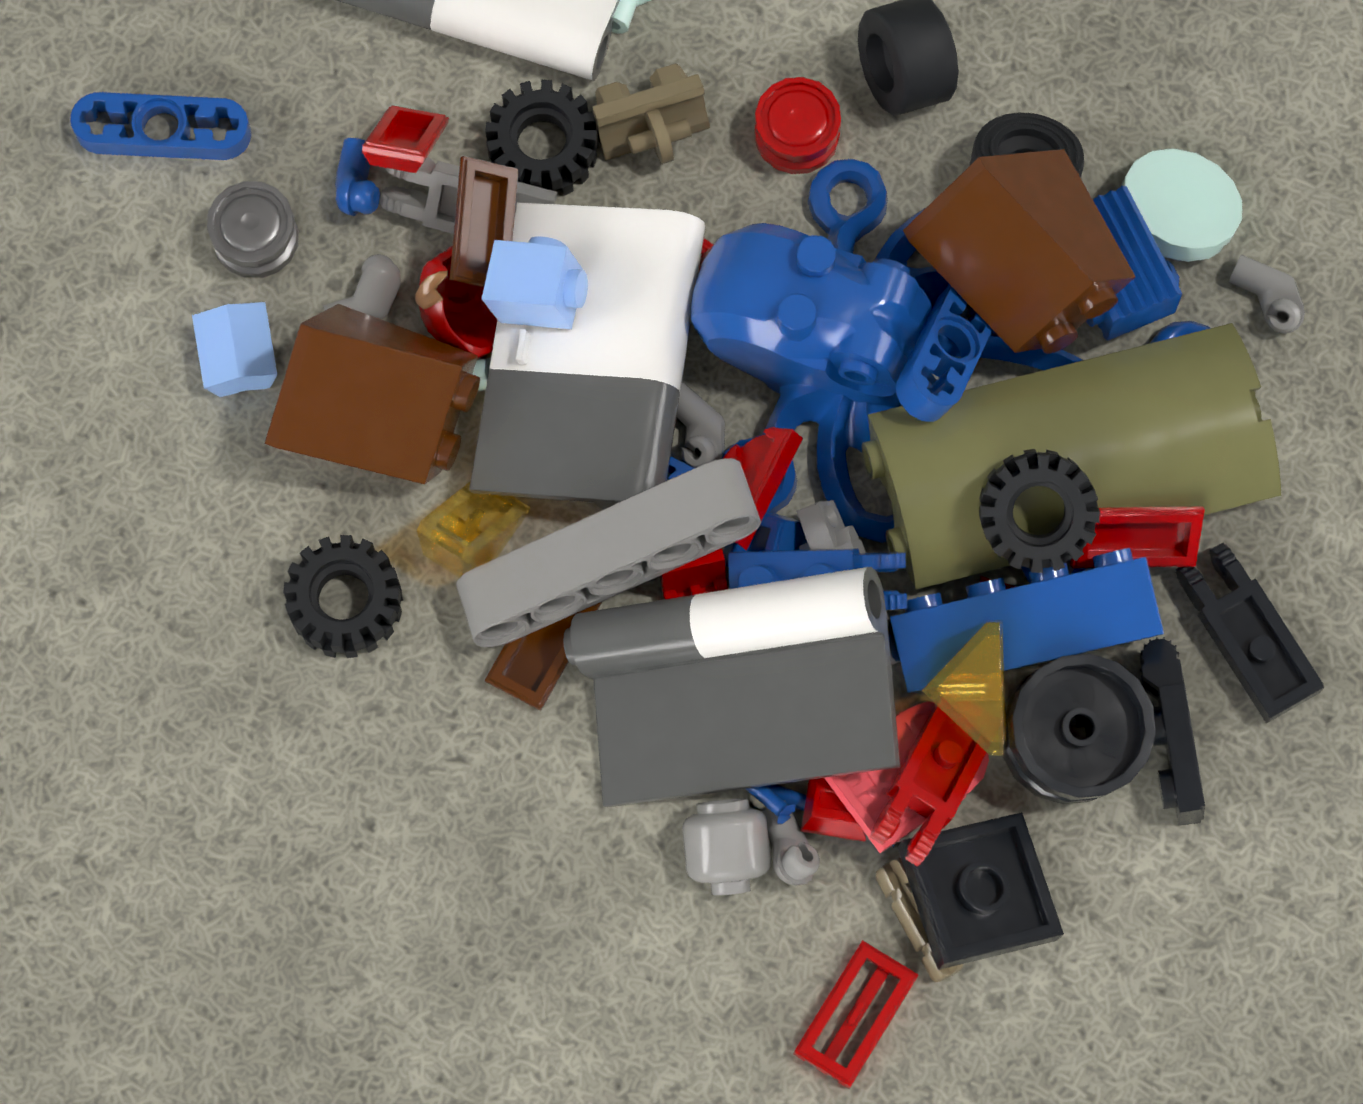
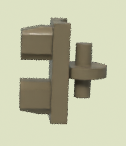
M675 63L656 69L654 74L650 76L651 88L630 95L627 85L621 84L618 81L598 87L595 91L597 105L593 106L592 109L596 120L600 147L605 160L629 153L634 155L654 148L659 162L665 164L674 160L672 142L691 137L693 133L709 129L710 124L704 102V87L699 75L695 74L688 77L680 65Z

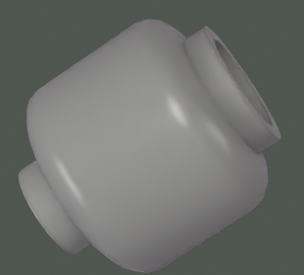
M746 798L697 803V814L689 816L682 826L688 876L699 883H711L712 895L750 892V879L762 876L771 866L767 819L765 815L757 809L749 808V802Z

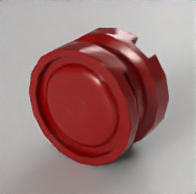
M805 77L785 78L771 85L760 97L755 111V141L757 149L767 163L776 170L789 174H805L823 167L833 157L840 140L841 113L840 105L832 91L819 81Z

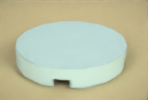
M1174 148L1151 151L1133 163L1121 186L1128 187L1163 257L1187 262L1209 259L1218 254L1223 246L1230 242L1242 221V199L1234 181L1217 164L1197 153Z

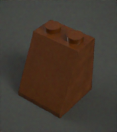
M1065 149L978 157L903 229L908 241L1015 353L1043 349L1044 353L1050 354L1067 347L1078 337L1076 329L1087 319L1102 315L1114 307L1118 302L1116 294L1136 277Z
M337 304L300 324L264 444L314 458L426 484L441 473L442 469L449 471L457 457L461 444V435L455 434L454 431L460 412L467 413L470 410L478 392L480 377L473 375L478 355Z

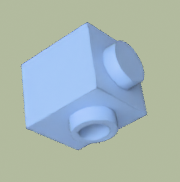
M541 236L530 238L529 243L494 240L482 300L500 323L572 329L576 308H582L586 301L588 279L585 270L580 266L569 248L561 241Z

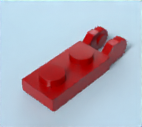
M947 686L935 702L887 794L891 798L879 815L871 831L870 838L882 845L885 844L897 831L901 823L900 818L908 807L926 818V820L911 839L907 847L908 851L905 859L918 867L932 849L941 830L956 814L1003 720Z

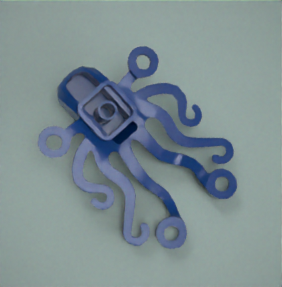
M855 159L835 160L817 173L811 183L808 196V205L812 218L829 234L828 239L817 235L809 236L787 227L767 223L751 224L721 236L716 240L703 260L692 294L690 318L692 325L711 353L735 368L762 380L771 390L780 394L765 429L775 427L793 429L795 431L796 427L803 422L814 421L819 424L817 470L826 501L833 500L845 527L853 526L859 537L884 543L886 542V530L894 528L893 514L882 516L865 511L851 485L846 461V450L849 447H853L862 453V443L871 441L868 414L902 406L896 393L897 380L938 296L949 283L933 266L924 268L907 267V260L917 249L908 241L903 229L923 210L909 218L891 234L873 262H866L863 256L853 254L855 243L864 235L874 230L886 215L887 190L880 173L869 163ZM844 182L857 184L864 190L867 198L866 206L849 216L839 214L831 205L830 199L832 188ZM1164 258L1179 286L1180 277L1175 267ZM1194 321L1172 322L1162 328L1150 343L1210 329V327ZM992 330L980 358L1008 361L1040 370L1083 361V359L1062 349L1050 354L1044 353L1043 349L1015 353L994 330ZM938 335L941 347L949 355L961 357L958 347L951 339ZM932 373L927 377L929 381L927 389L931 391L937 380ZM753 438L740 440L736 444L742 447ZM793 459L767 509L769 512L777 513L788 505L796 491L797 475ZM1021 566L1029 584H1031L1030 568ZM1074 568L1071 574L1094 568Z

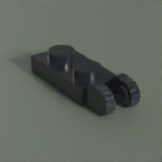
M1221 543L1210 549L1209 554L1214 569L1232 591L1217 600L1201 572L1194 566L1178 567L1175 569V573L1183 590L1194 607L1199 611V619L1267 724L1321 693L1324 685L1256 578L1251 580L1227 544Z
M1156 637L1155 640L1149 639V643L1144 644V650H1141L1140 672H1142L1141 681L1145 692L1158 700L1159 705L1153 707L1156 728L1153 746L1165 745L1169 769L1158 770L1163 809L1176 808L1178 826L1197 824L1204 820L1205 801L1181 661L1177 659L1179 652L1176 651L1177 646L1172 644V640L1167 641L1165 637L1163 639Z

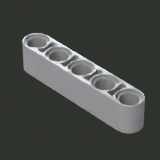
M720 459L703 464L463 574L457 580L456 587L473 641L480 647H495L515 641L743 539L759 528L761 520L740 461L736 459Z

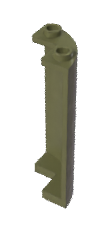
M1233 323L964 390L960 400L949 411L933 422L921 421L913 417L903 406L868 414L871 441L862 443L865 467L871 480L881 479L892 501L894 528L886 530L889 553H905V569L915 589L1009 566L1008 560L1002 556L999 557L992 550L991 544L985 537L979 517V497L981 489L985 488L988 482L987 476L993 468L996 470L1004 464L1003 460L1012 454L1013 457L1023 455V450L1035 449L1036 452L1046 453L1047 449L1058 452L1059 456L1066 459L1069 457L1077 463L1079 468L1086 473L1098 497V508L1203 506L1205 509L1204 515L1281 496L1280 467L1271 419L1262 420L1260 405L1255 397V391L1261 388V384L1245 344ZM1034 486L1026 489L1018 496L1013 507V517L1016 524L1023 531L1033 535H1043L1053 531L1060 524L1064 515L1063 499L1055 490L1045 486Z

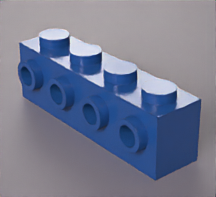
M1131 548L1093 556L1095 569L1069 575L1067 563H1064L1065 568L1054 571L1053 567L1043 568V573H1033L1030 571L1031 584L1006 589L1004 579L999 578L966 586L968 598L943 604L940 593L907 600V609H904L905 613L890 617L907 692H917L1056 660L1062 656L1082 654L1164 635L1147 558L1142 557L1133 560Z

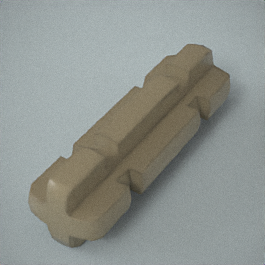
M901 858L894 859L880 867L876 871V881L885 897H892L894 902L891 908L915 951H922L924 954L922 963L930 978L935 982H940L958 973L963 968V964L941 970L937 969Z

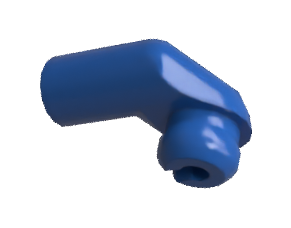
M346 138L343 141L335 181L337 206L341 212L350 216H355L359 212L366 215L373 213L377 209L380 200L378 187L372 181L367 180L370 164L362 152V147L366 140L358 138Z

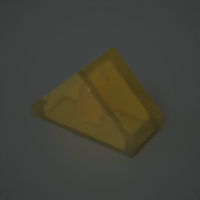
M469 482L420 521L416 531L423 555L460 578L466 572L496 559L525 519L531 507L513 496L474 494L469 490Z
M989 620L922 690L990 756L1004 755L1007 751L1003 620Z

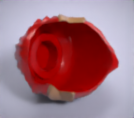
M450 246L447 250L428 261L423 267L419 288L415 294V301L419 306L421 319L427 331L436 340L478 355V358L493 350L497 318L482 300L484 287L450 280L452 246Z

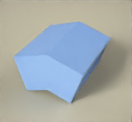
M265 302L227 304L192 315L204 389L219 397L242 391L271 388L277 376V369Z

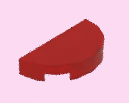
M775 427L764 429L765 435L753 438L742 447L735 444L723 458L740 461L761 521L803 440L793 429ZM757 530L734 543L747 551Z

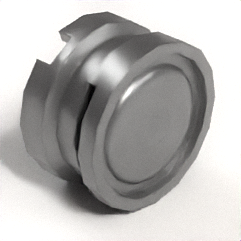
M244 181L226 188L215 198L208 211L207 230L219 261L230 272L244 278L246 276H261L264 278L278 273L291 262L298 248L299 231L288 199L277 188L263 182Z

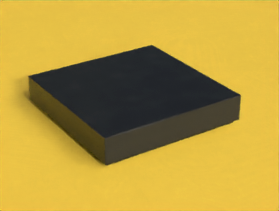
M1022 812L941 831L932 849L918 867L905 859L908 851L907 847L912 838L903 840L897 846L938 970L1054 942L1064 935Z

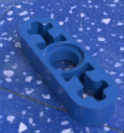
M95 92L85 95L78 100L70 116L71 126L78 142L84 149L95 154L229 160L242 154L251 140V127L246 112L237 102L226 98ZM99 112H107L110 121L115 124L105 125L102 134H93L90 124L86 122H95ZM128 112H133L131 123L134 137H128L124 125H121L129 124ZM157 114H170L178 120L176 132L167 139L154 140L149 138L144 132L148 120ZM189 115H195L198 128H193L196 138L193 141L189 140L191 134L188 120ZM220 118H229L232 128L237 130L227 131L225 140L217 141L212 130L202 129L216 128Z
M950 284L938 296L896 383L897 397L903 408L913 417L926 422L937 421L960 400L993 330L972 307L969 309L971 317L968 320L959 316L964 311L967 302ZM938 335L951 339L958 347L961 358L949 355L941 347ZM932 373L939 378L935 381L931 391L927 389L929 385L927 377Z

